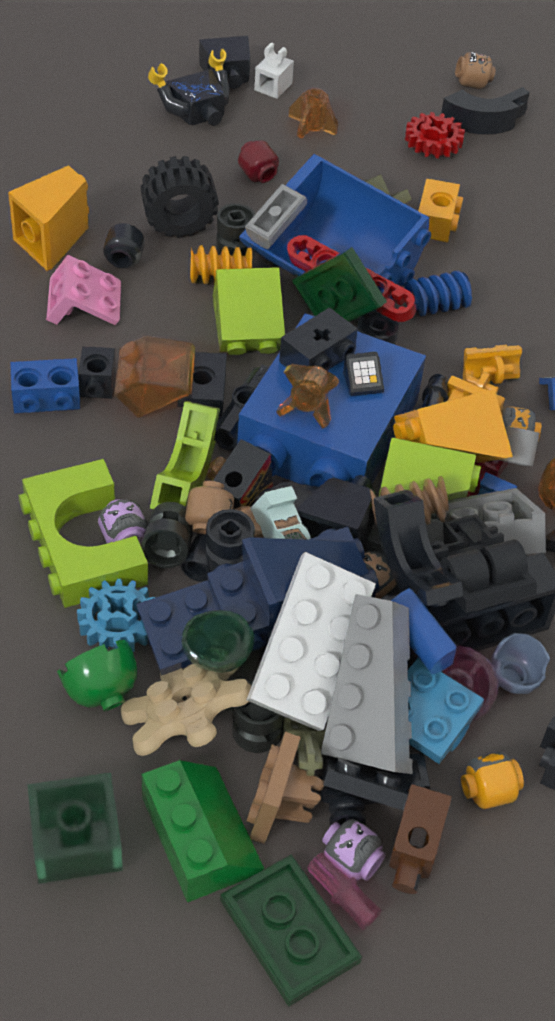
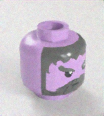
M127 499L111 501L102 510L98 518V524L106 543L137 536L141 546L148 522L140 505L135 501Z
M349 819L342 825L335 822L322 839V842L326 844L324 861L348 881H358L361 878L365 881L369 880L378 870L386 856V853L382 851V838L358 819Z

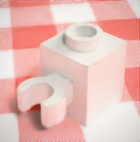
M270 43L264 50L265 59L256 66L254 90L278 98L292 84L294 61L285 58L287 56V49L285 47L276 54L274 52V43Z

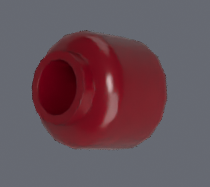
M249 141L241 148L238 156V165L250 181L266 183L276 176L279 158L266 141Z

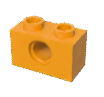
M426 178L418 211L429 217L428 231L431 232L430 239L448 242L450 231L456 232L463 197L458 196L460 184Z

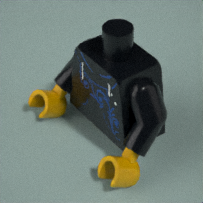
M224 49L220 51V59L214 57L213 50L210 53L208 63L212 68H215L216 72L210 69L164 81L168 72L167 67L162 63L159 64L157 68L158 74L155 72L154 67L151 68L148 79L151 83L158 85V94L168 113L182 118L189 125L208 122L209 125L216 126L221 122L224 115V106L228 104L230 95L227 71L223 70V64L226 59Z

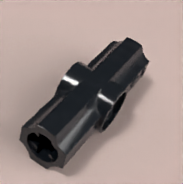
M262 364L260 367H254L244 384L233 390L231 403L217 422L214 440L219 447L226 450L236 447L239 413L270 368L269 366Z

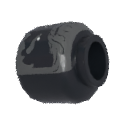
M126 223L114 225L109 229L103 246L106 260L118 268L134 267L139 263L145 245L144 235L133 225Z

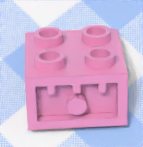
M67 255L50 277L46 320L58 325L65 315L69 316L74 307H77L116 325L120 320L121 281L110 273H105L83 260Z

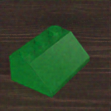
M179 760L141 774L142 799L187 903L247 880L264 870V866L217 767Z

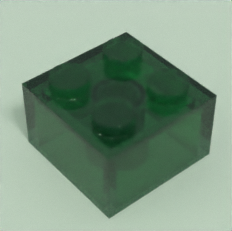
M111 773L27 784L38 884L123 871L122 847Z

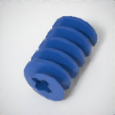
M459 270L453 271L451 274L442 273L440 276L421 277L417 281L410 279L404 285V288L413 294L416 310L420 317L426 315L427 308L431 314H436L438 306L442 312L448 311L449 304L453 310L459 309L460 303L464 308L471 306V284L467 274Z

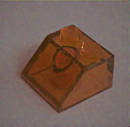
M144 336L126 343L119 351L114 395L140 418L192 394L195 346L189 342Z

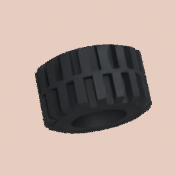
M173 156L170 157L169 161L165 162L164 159L158 161L157 167L152 165L148 169L149 174H144L143 184H141L140 189L148 223L150 226H154L155 231L158 233L164 231V235L168 237L176 235L177 238H183L185 234H189V236L195 235L197 230L202 232L206 229V224H211L214 221L213 216L218 213L217 205H219L212 175L205 164L201 165L200 161L195 158L190 161L188 156H182L181 159ZM183 194H187V195H188L187 197H185V198H183V199L170 200L171 198H173V197H175V196H177V195H183Z

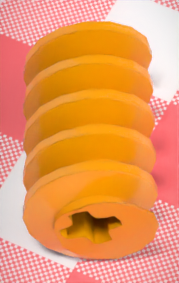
M199 245L196 254L193 253L191 247L190 279L192 284H196L199 275H201L204 284H208L211 276L215 280L216 270L252 268L251 247L247 248L244 256H242L240 247H235L233 255H230L227 246L223 247L220 255H218L215 246H211L208 254L205 253L203 245Z

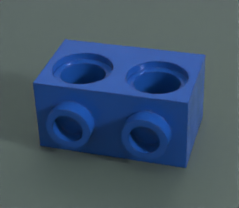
M77 358L10 362L14 413L80 409Z

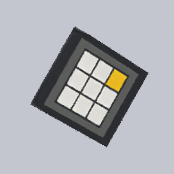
M377 352L356 353L345 356L343 374L350 396L384 393L380 359Z

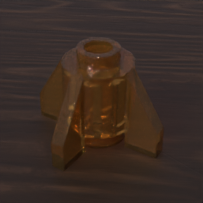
M311 88L305 91L289 107V117L300 121L297 137L302 139L309 131H318L322 128L323 131L332 135L337 134L338 122L329 103V96L322 89Z
M298 364L287 366L284 374L293 387L291 395L278 407L277 414L281 417L294 410L295 407L303 412L315 411L313 416L321 428L327 427L331 421L328 395L331 389L337 387L339 383L336 375L318 366Z

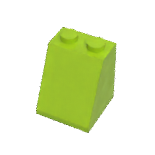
M279 267L216 270L213 304L220 352H228L230 355H241L246 353V351H259L263 354H271L280 350L281 337L285 335Z
M391 438L381 488L387 487L390 493H394L395 485L401 484L404 490H409L410 482L415 481L422 490L425 479L430 478L434 486L437 487L438 477L442 476L448 500L467 497L468 491L475 492L481 466L474 465L475 454Z

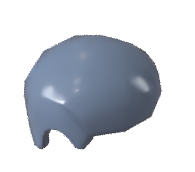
M513 633L505 637L495 648L491 656L490 672L493 675V680L504 690L513 694H529L540 687V684L545 680L546 667L550 657L539 640L529 634Z

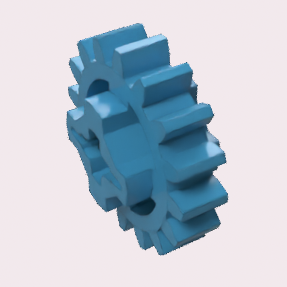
M121 579L116 580L115 586H110L106 581H102V589L100 591L91 587L89 589V598L81 597L80 599L81 609L77 610V619L81 636L87 635V644L89 646L99 642V646L105 644L107 649L108 647L117 649L118 646L115 641L127 640L132 652H135L134 643L139 642L144 646L148 644V638L142 621L137 620L138 610L136 604L155 597H149L147 587L141 588L139 591L136 590V581L133 580L128 586H122ZM99 612L97 614L98 620L94 621L93 618L95 613Z

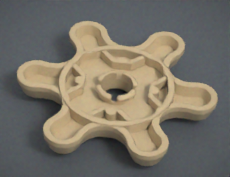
M224 651L215 655L204 666L201 663H194L186 668H180L162 676L160 673L161 681L151 685L147 690L146 696L126 701L121 707L123 722L127 725L145 723L133 736L135 753L140 756L149 755L156 751L164 741L176 735L187 736L189 744L194 747L203 746L212 741L217 734L216 727L213 725L214 717L226 708L239 707L249 702L247 697L252 685L245 679L227 681L239 668L240 663L232 653Z

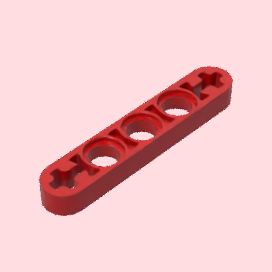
M305 235L294 237L287 246L291 263L304 271L319 265L323 260H328L340 254ZM366 268L377 287L384 289L382 295L387 301L375 310L397 322L410 320L416 313L413 294ZM395 303L398 305H403L404 303H407V307L400 306L398 309H396Z

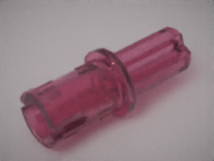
M324 853L318 854L311 860L307 867L308 871L333 896L331 902L333 904L338 903L345 909L362 930L366 929L368 924L371 925L381 914L382 910L356 885L358 880L355 877H347L325 857Z

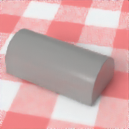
M281 184L245 226L246 233L250 239L261 247L269 249L307 205L306 197Z

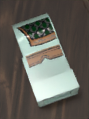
M292 486L265 492L250 508L256 522L261 527L264 538L311 539L308 530L301 524L302 521L293 504L297 497Z

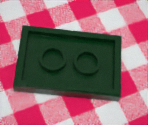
M353 247L309 269L292 280L314 316L331 308L349 322L380 308L387 302Z
M292 854L220 895L221 903L288 1007L361 963V954Z

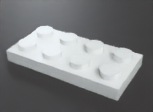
M305 552L302 554L248 694L247 701L317 731L324 730L330 713L355 594L371 597L376 583Z

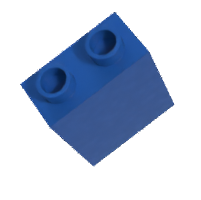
M305 313L296 328L315 316ZM357 332L354 354L378 353L384 393L350 396L343 374L344 361L332 367L325 375L318 376L309 383H305L279 362V352L239 413L237 444L242 439L271 454L272 476L277 475L298 484L320 487L330 478H337L351 483L357 475L367 477L373 484L388 456L391 438H396L393 430L394 416L413 411L418 401L426 355Z

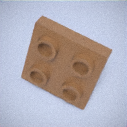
M285 732L280 746L272 744L259 779L258 789L246 822L253 824L250 834L251 840L265 844L275 818L309 823L312 819V814L305 811L303 807L313 809L319 803L320 795L312 792L311 789L320 791L324 785L322 779L316 776H306L305 770L299 769L298 766L293 764L300 736Z

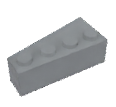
M517 488L448 500L449 511L446 512L445 522L477 514L488 527L496 526L498 533L502 532L504 534V542L513 539L518 540L526 554L546 553L545 512ZM432 514L431 525H426L429 541L442 540L444 543L443 522H440L436 514Z
M355 594L321 754L392 772L412 774V759H409V739H412V729L408 716V697H411V681H408L407 660L410 659L408 607L389 600Z

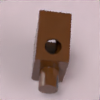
M411 784L389 867L396 869L392 884L396 890L408 894H416L420 878H429L452 796Z

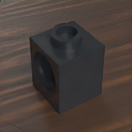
M82 346L78 371L80 397L112 399L116 373L115 348Z

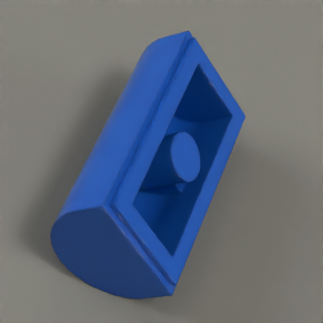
M408 588L393 598L391 601L409 608L410 647L431 674H436L452 665L457 646L414 591Z

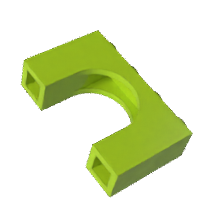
M104 459L22 479L24 494L18 495L23 515L30 514L31 520L28 521L31 537L33 541H40L41 547H38V553L42 567L50 568L52 574H48V580L53 596L60 595L64 608L80 604L81 597L89 598V589L91 587L100 591L102 589V581H106L110 586H115L117 579L122 580V586H128L132 580L136 581V588L148 585V562L137 536L99 546L87 547L73 544L59 534L62 526L72 518L102 510L111 501L115 500L114 482Z

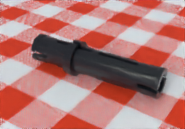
M434 374L429 378L428 386L425 387L422 394V408L448 400V381L445 382L446 376Z

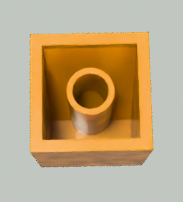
M69 165L8 192L13 240L47 271L53 269L89 228L88 184L86 179Z
M494 388L394 416L393 430L397 439L475 454V462L477 463L513 457Z

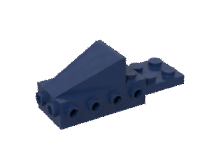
M348 527L339 530L328 529L320 533L318 537L309 540L249 537L242 540L243 562L234 565H220L213 572L207 573V581L136 604L161 676L191 664L211 659L220 652H232L236 657L267 646L268 633L273 631L299 559L305 552L376 583L371 596L375 598L376 591L379 590V582L372 568L367 569L363 561L365 553L359 538L353 539Z

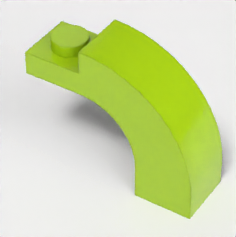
M190 401L184 402L172 456L165 470L156 476L150 504L151 509L164 502H176L187 508L190 490L203 485L216 442L214 441V435L220 412L219 408Z

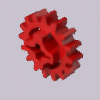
M430 112L429 115L420 113L419 118L413 116L411 122H407L405 141H408L409 148L415 147V153L425 152V157L434 154L436 159H439L441 155L448 158L450 157V152L457 154L458 149L462 148L465 129H461V123H454L453 117L444 118L445 114L443 113L439 116H435L434 112Z

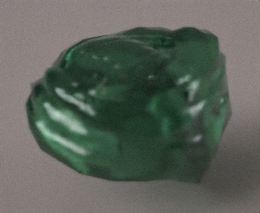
M214 610L192 617L181 634V643L187 659L195 666L207 671L225 673L237 669L247 660L254 647V633L243 616L232 611Z

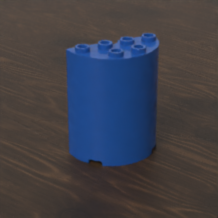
M313 154L286 184L287 187L305 196L307 205L269 249L261 247L250 239L246 229L239 236L241 242L247 248L251 247L252 251L296 277L306 271L291 263L287 246L294 237L299 235L309 236L338 253L353 247L366 268L403 287L407 280L414 278V268L418 263L423 248L431 238V232L428 231V216ZM378 287L380 292L383 293L384 289L382 287Z

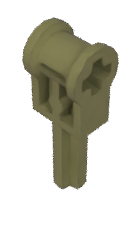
M284 717L282 737L285 732L301 737L296 751L299 769H305L306 776H315V770L323 768L321 749L326 727H324V730L317 731Z

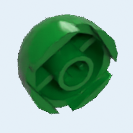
M127 640L115 641L118 648L110 651L107 650L105 644L95 647L65 663L68 671L61 669L57 671L63 687L73 701L87 708L102 706L104 712L125 703L123 695L133 688L137 680V665Z

